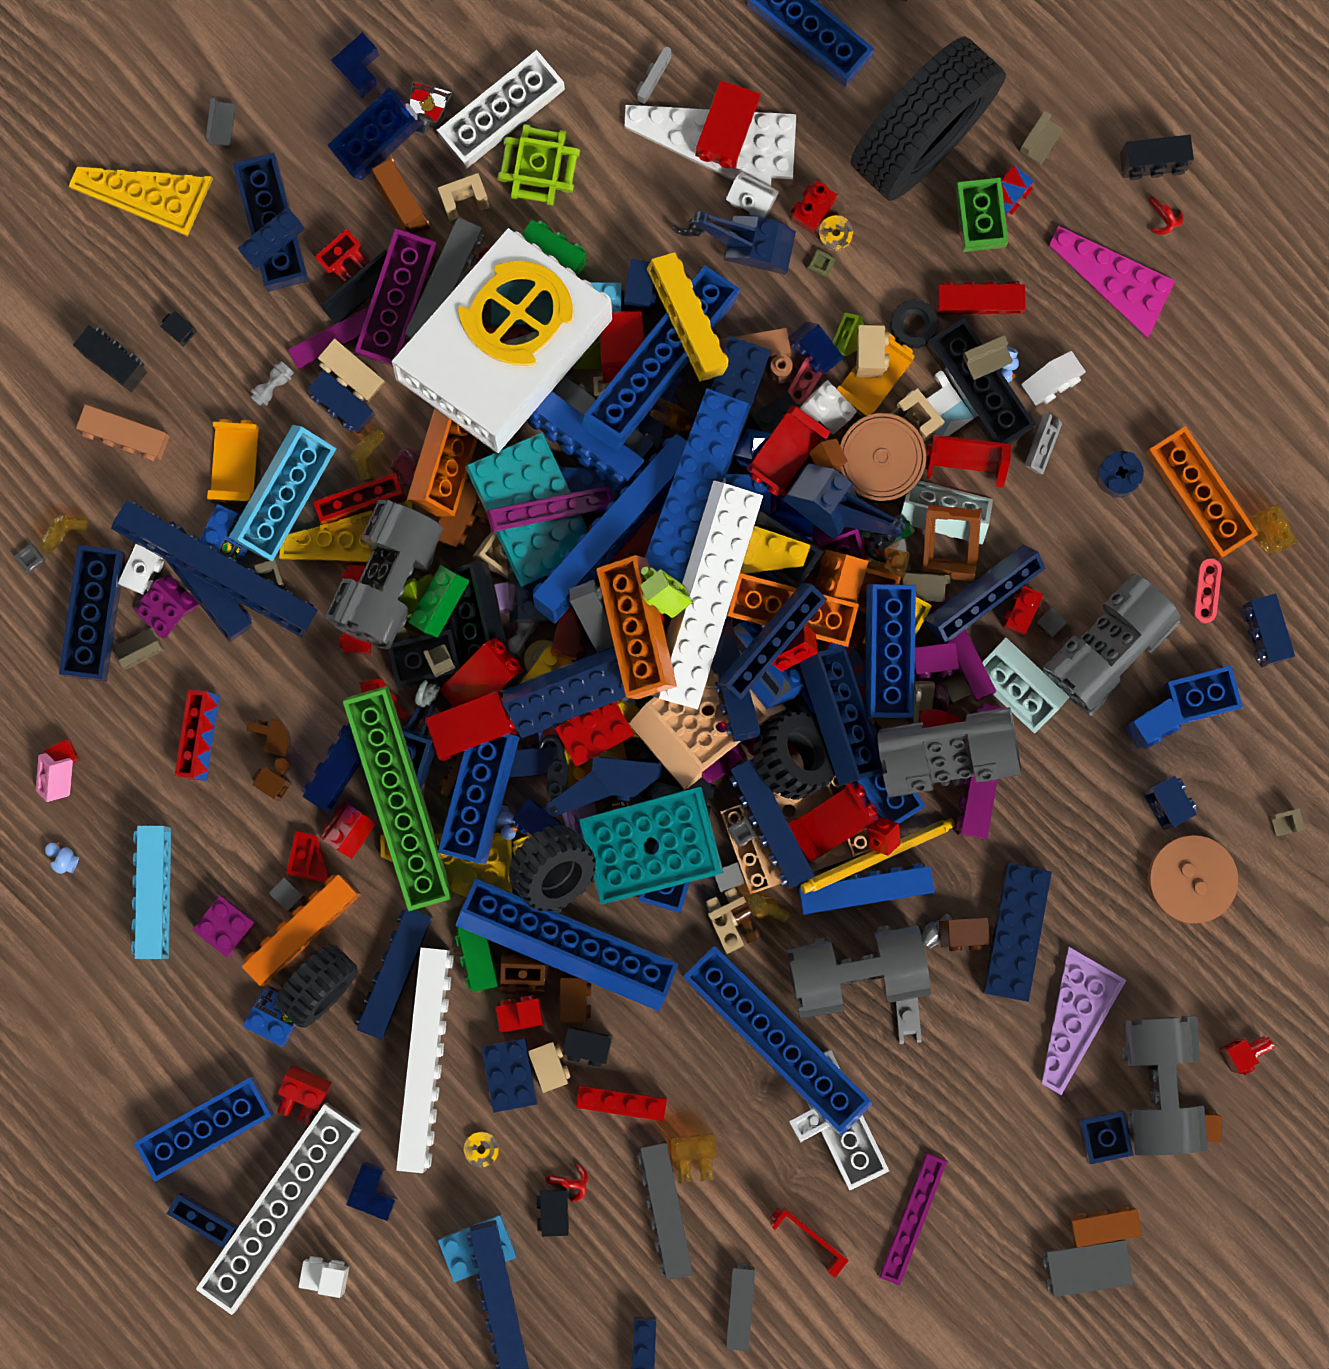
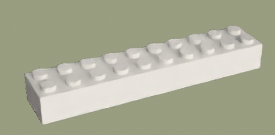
M713 481L682 582L693 603L671 618L666 635L677 687L653 694L652 696L698 709L763 495L726 483Z
M420 949L396 1171L424 1173L427 1168L431 1167L432 1154L429 1153V1146H432L434 1143L435 1131H431V1126L434 1122L436 1123L437 1109H433L434 1101L439 1098V1087H436V1080L441 1078L442 1065H438V1061L444 1052V1043L440 1042L441 1035L446 1032L447 1021H443V1015L448 1012L449 999H445L446 990H450L451 977H448V968L453 967L454 955H450V950Z
M328 1103L324 1104L196 1290L233 1315L363 1128Z

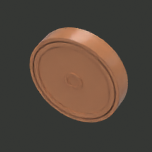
M875 413L858 420L846 432L840 445L848 460L841 467L842 475L852 482L855 492L868 499L887 501L905 495L916 486L925 469L926 447L920 432L911 422L892 413Z
M1184 836L1168 842L1156 853L1148 871V887L1154 903L1168 917L1183 923H1204L1223 914L1232 904L1238 888V872L1233 858L1218 842L1203 836Z

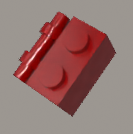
M344 801L340 808L337 807L334 811L335 815L330 823H326L324 826V831L320 838L352 859L376 825V822Z

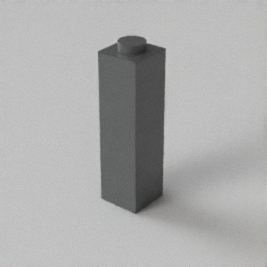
M738 1263L737 1266H732L726 1349L749 1350L755 1268H751L749 1263Z

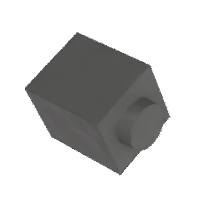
M285 877L269 892L287 912L295 911L304 904L302 899L305 895Z

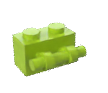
M646 566L641 569V574L646 579L640 585L644 592L642 597L648 605L651 606L653 604L661 614L665 613L673 618L693 603L686 587L662 569L656 571L654 568Z

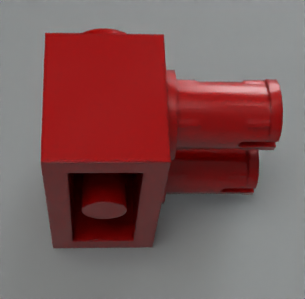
M817 180L813 186L811 184L807 186L803 193L804 199L801 203L797 201L791 210V213H793L791 221L812 235L836 202L838 194L827 188L824 183H820Z
M347 228L314 256L328 273L334 272L343 284L348 281L346 277L349 279L353 277L352 273L343 264L346 258H350L359 270L364 268L362 263L365 265L370 263L359 250L361 244Z
M1263 1036L1250 1044L1246 1039L1238 1038L1219 1048L1231 1072L1246 1075L1255 1070L1254 1066L1259 1064V1056L1275 1047L1269 1037L1265 1038Z
M292 1065L285 1074L278 1092L283 1097L277 1112L282 1114L285 1109L283 1115L290 1116L296 1101L303 1104L297 1120L302 1123L305 1118L303 1124L310 1125L315 1110L319 1111L325 1102L332 1082Z

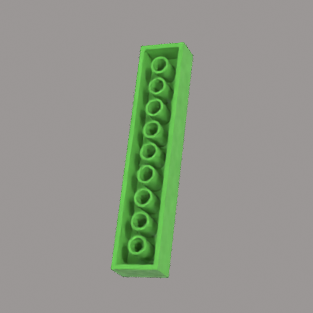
M389 686L345 698L343 704L408 911L450 900L453 892L441 854L438 853L439 847Z

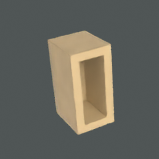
M554 1042L528 1051L543 1093L569 1083L568 1079L571 1078L567 1065L563 1066L560 1058L563 1055L560 1045L555 1046Z

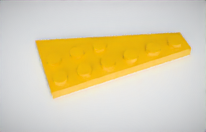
M77 167L69 188L188 237L213 178L212 176L197 177L193 175H171L170 173L128 172L125 170L114 171L101 168Z
M408 500L399 503V505L413 509V503ZM373 511L288 534L280 547L279 558L285 560L368 563L373 550L366 545L361 537Z

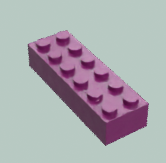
M395 228L355 349L356 355L393 367L392 360L403 348L406 339L405 332L415 312L437 242Z
M983 704L975 710V713L1006 707ZM975 776L963 779L962 787H966L965 794L960 796L958 806L962 811L961 816L957 817L955 822V830H958V836L980 840L988 838L998 779L977 783Z

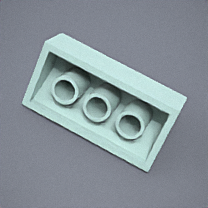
M920 480L912 490L905 494L900 518L910 521L912 527L925 530L926 513L929 504L974 510L982 508L979 544H983L990 522L993 499ZM936 519L935 532L969 541L970 521Z
M1007 638L982 662L996 689V693L993 695L1006 707H1010L1011 712L1034 734L1069 699V696Z

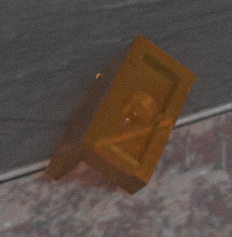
M890 548L874 549L878 556L887 557L888 560L878 562L869 556L867 557V568L904 578L910 553Z

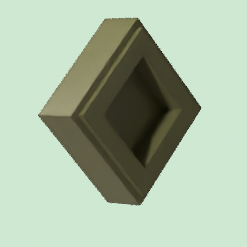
M817 249L807 269L826 279L836 258Z

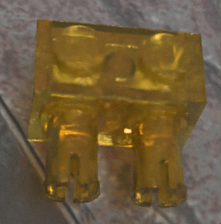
M1279 504L1251 517V524L1262 540L1260 541L1261 547L1265 553L1268 552L1269 556L1297 543Z
M715 1134L671 1137L672 1161L677 1163L679 1183L684 1182V1175H686V1182H692L690 1163L693 1161L692 1159L699 1161L700 1181H706V1173H708V1180L715 1179L712 1161L717 1158Z

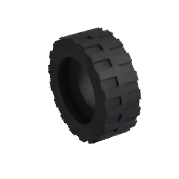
M912 299L911 301H904L903 304L897 306L890 323L891 334L896 338L895 341L897 343H900L901 346L904 344L911 349H919L922 346L925 347L928 340L935 336L938 329V316H936V311L930 307V304L925 303L923 300ZM917 314L923 318L925 327L921 333L913 335L905 330L903 323L908 315Z

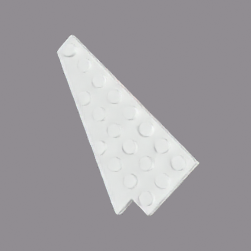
M626 105L625 129L732 181L735 180L740 172L770 187L771 178L793 179L796 114L755 112L735 170L723 168L711 161H702L699 157L695 156L696 147L710 110Z

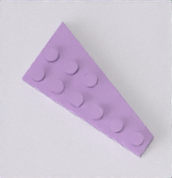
M1070 947L1067 949L1041 1084L1060 1095L1065 1090L1126 982L1124 978Z

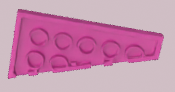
M1058 226L1049 248L1066 264H1069L1083 280L1085 279L1116 311H1119L1127 319V322L1137 328L1145 339H1148L1175 280Z

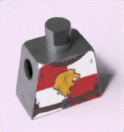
M412 82L408 116L411 121L416 122L415 134L426 136L429 126L434 128L440 127L453 101L452 92Z

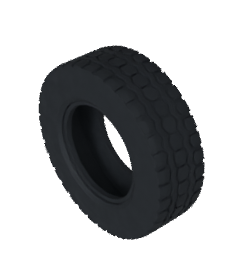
M964 36L954 40L919 69L884 107L856 146L850 160L851 166L884 198L889 201L898 199L924 179L970 131L999 92L1005 81L1006 73L971 39Z

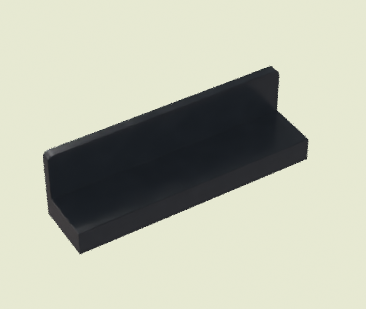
M387 250L380 253L320 304L322 310L334 324L343 321L373 296Z

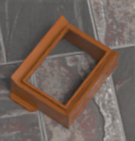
M389 155V160L372 169L377 180L375 186L402 231L415 234L427 226L430 229L431 226L428 219L424 217L422 210L398 172L393 157Z
M929 504L926 513L923 572L950 574L953 580L971 582L975 579L978 567L982 508L974 510ZM936 519L970 521L968 562L933 558Z

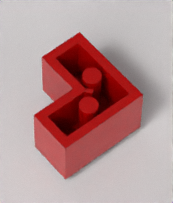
M534 995L520 997L521 1002L513 1003V999L500 1001L501 1006H496L500 1033L544 1025L540 998L535 999Z

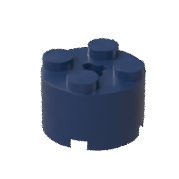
M1116 451L1111 453L1103 460L1097 471V483L1100 489L1115 498L1130 495L1143 480L1144 470L1142 463L1132 452ZM1118 470H1119L1121 473H1122V472L1124 473V476H1123L1122 478H1121V476H1119V475L1116 476V473L1118 472Z

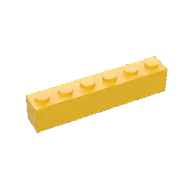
M675 252L652 259L647 271L699 381L723 375L728 367L727 355L722 352L719 346V339L710 327V320L701 308V301L692 289V282L684 272L682 261L678 259Z

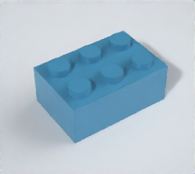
M502 1214L477 1223L481 1224L496 1220L505 1261L507 1262L518 1256ZM470 1226L438 1240L454 1283L479 1273L478 1268L474 1269L471 1255H475L474 1247H469L467 1240Z

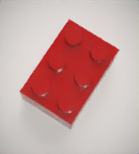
M616 701L572 718L555 728L576 767L634 736Z

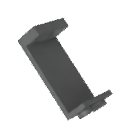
M1125 1239L1057 1251L1044 1250L1045 1256H1042L1044 1270L1048 1269L1049 1278L1045 1279L1047 1291L1051 1292L1054 1297L1133 1285Z

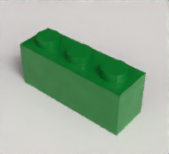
M440 565L411 616L409 623L421 631L438 638L470 580Z
M460 927L457 928L458 933H455L457 946H461L463 954L460 955L462 968L466 967L468 976H464L467 989L471 988L472 992L498 987L499 984L489 940Z

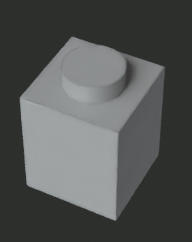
M738 862L722 868L723 874L715 875L720 892L745 884V878Z

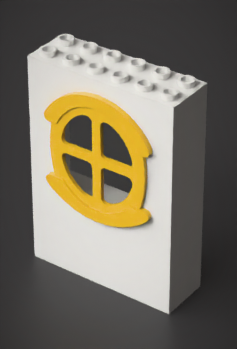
M508 228L392 360L395 378L488 447L499 453L612 321L611 299L604 292L599 293L587 280L582 281L570 268L565 269L556 258L544 254L539 246L527 242L519 232H513ZM528 279L535 282V286L517 305L496 291L499 286L512 280ZM543 290L549 292L553 300V315L550 323L547 325L541 324L525 312L530 303ZM488 299H493L510 311V315L492 334L484 329L482 323V311ZM518 319L523 320L539 332L535 339L519 345H507L500 341V338Z

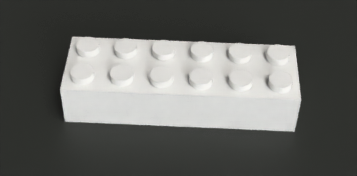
M536 50L437 130L438 136L462 166L467 169L565 90L564 82Z
M829 1049L823 1052L840 1069L832 1051ZM863 1115L842 1136L831 1126L821 1131L849 1190L889 1172Z

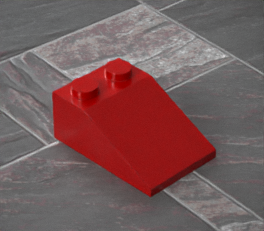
M642 310L612 312V321L601 332L603 383H610L643 343Z

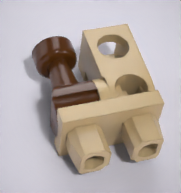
M735 887L724 892L729 904L721 907L717 897L706 901L710 912L708 915L726 955L744 946L735 926L742 924L747 933L744 936L747 944L763 936L760 929L755 930L750 918V908L744 896L741 897Z

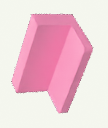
M47 753L38 755L36 792L46 802L70 795L73 764L70 758L55 762Z

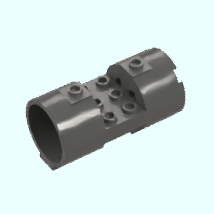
M378 500L361 537L373 552L359 582L352 579H342L325 619L333 623V626L358 640H364L369 643L373 641V645L376 647L390 649L398 630L405 625L409 611L408 607L397 599L403 594L404 584L407 577L412 574L413 569L427 571L432 565L435 548L443 532V527L431 518L413 509L389 500Z
M1133 573L1102 605L1105 614L1096 621L1088 632L1082 635L1081 639L1073 636L1043 667V672L1071 698L1070 701L1089 716H1092L1121 686L1119 684L1121 682L1119 676L1144 650L1151 654L1180 624L1181 615L1176 607L1153 584L1138 574Z
M1010 707L967 714L966 721L929 728H924L923 722L880 729L878 733L880 761L882 762L883 777L889 797L934 790V783L961 778L966 779L975 776L977 783L1022 775Z
M890 925L878 927V932L873 933L876 958L875 954L862 956L859 959L860 961L853 962V958L840 960L838 965H836L831 940L826 941L825 937L813 939V943L787 949L788 958L793 960L789 962V969L795 1001H800L801 1003L797 1006L799 1019L844 1011L840 986L874 979L881 980L886 1003L930 996L927 959L918 925L899 929H891Z
M1181 1016V1021H1179V1017L1137 1019L1136 1024L1134 1020H1124L1126 1042L1125 1047L1122 1048V1059L1127 1061L1129 1066L1152 1065V1067H1148L1149 1080L1154 1085V1089H1150L1151 1103L1155 1104V1106L1131 1109V1114L1127 1115L1128 1128H1132L1135 1155H1176L1208 1151L1204 1106L1179 1105L1176 1063L1200 1061L1197 1016Z

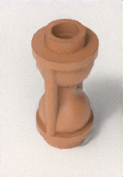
M778 355L771 362L770 377L776 383H785L790 379L793 364L788 356Z

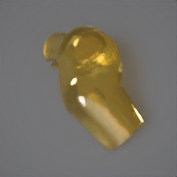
M378 429L373 430L363 438L350 454V462L355 464L360 481L373 478L367 459L385 439V435Z
M66 514L58 515L39 543L41 550L50 554L61 543L68 531H87V517L73 518L68 517Z
M753 894L749 897V910L755 917L763 918L769 915L783 925L787 922L791 912L776 905L773 898L760 896L759 894Z

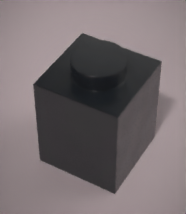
M175 310L172 314L168 313L163 318L162 325L160 326L164 332L182 347L197 332L194 326Z

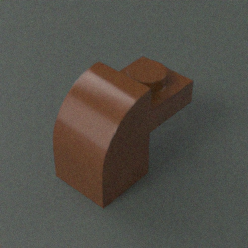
M273 718L271 719L270 727L267 726L268 722L255 719L254 723L248 722L247 731L267 736L264 753L288 758L291 736L284 724Z

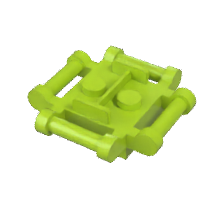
M524 124L520 139L504 138L505 150L501 172L498 173L497 180L513 182L511 199L518 200V198L546 202L547 205L554 206L556 190L573 193L574 185L572 183L576 160L580 155V150L564 146L566 131L560 130L556 132L532 128L531 125ZM529 136L557 140L558 142L556 143L529 138ZM519 147L514 174H511L509 171L513 148ZM562 155H567L568 162L564 182H559L558 177ZM520 184L549 188V192L545 194L521 190Z

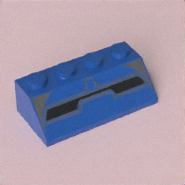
M742 621L733 627L740 655L763 629L760 624ZM772 664L754 684L751 691L766 709H770L793 700L806 683L794 666L781 672Z

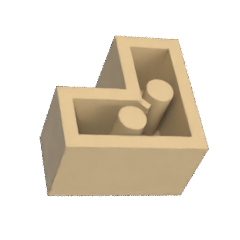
M859 325L857 330L856 378H882L884 371H887L889 354H885V345H889V332H885V326Z

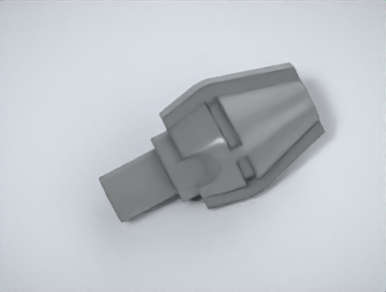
M945 913L940 920L936 922L931 921L925 926L921 935L924 946L931 949L940 943L939 921L952 920L950 915Z

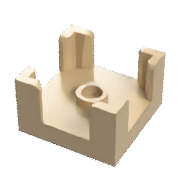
M479 173L438 187L449 222L455 221L459 217L455 202L469 197H475L480 211L490 208Z
M918 388L896 405L898 408L891 412L896 414L899 408L903 411L908 410L904 417L907 416L917 428L924 442L930 439L945 423Z

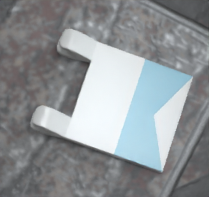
M939 371L934 375V379L942 388L927 398V400L945 421L934 435L949 436L974 419V417L952 387L944 372Z

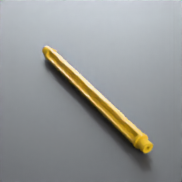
M952 818L938 821L900 838L901 844L889 856L873 850L808 879L806 883L800 885L801 890L804 894L810 891H817L942 835L955 827V822Z

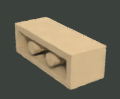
M335 338L318 357V360L321 362L319 366L327 373L331 371L338 376L336 380L345 388L349 385L354 389L352 394L361 401L365 399L369 402L385 383L381 377Z

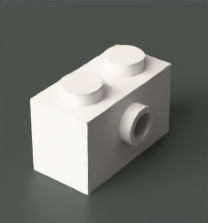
M740 172L735 178L726 200L735 208H743L749 211L751 216L765 218L769 214L779 191Z
M135 544L118 584L144 596L155 582L153 579L156 572L159 573L164 564L163 558Z

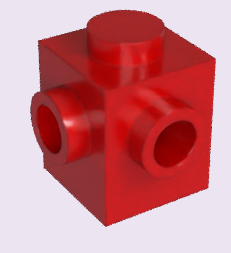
M880 817L879 820L869 826L868 835L871 850L889 856L901 844L899 823Z

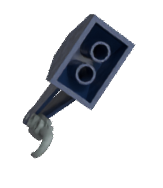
M426 680L422 682L415 697V703L418 707L405 728L401 727L420 789H422L434 757L435 746L432 737L427 736L429 728L426 719L421 733L415 730L427 706L430 705L426 718L434 715L443 684L433 680L429 685H427L428 682Z

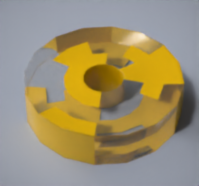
M834 215L823 220L818 235L824 247L829 250L838 251L849 245L852 240L853 229L851 223L846 218ZM838 230L840 234L838 236H834L832 234V231Z
M480 1131L473 1133L464 1144L465 1158L475 1167L489 1166L496 1160L499 1154L498 1141L488 1132ZM483 1145L486 1149L485 1152L479 1153L477 1150L478 1146Z

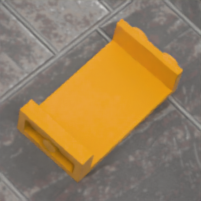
M890 333L889 345H885V354H889V366L887 371H884L882 378H856L855 365L841 386L837 387L839 393L857 410L856 413L862 418L874 414L915 357L912 354L913 350L904 344L901 346L895 342L896 338Z
M219 419V422H213L215 440L211 490H208L207 499L210 502L248 504L255 491L259 427L250 420L232 423L230 419Z

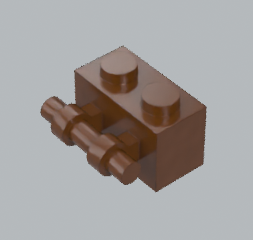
M282 757L275 760L274 771L266 767L262 770L259 768L252 778L254 780L252 784L254 787L279 802L292 784L284 779L291 764Z
M501 953L500 992H509V995H515V993H528V995L544 993L545 963L524 954Z

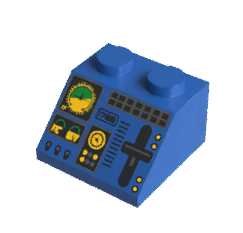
M217 504L200 538V542L206 546L216 548L220 554L235 559L241 565L248 549L229 538L241 515Z
M266 987L254 1004L243 1027L283 1047L286 1046L296 1024L277 1007L275 1000L279 993Z

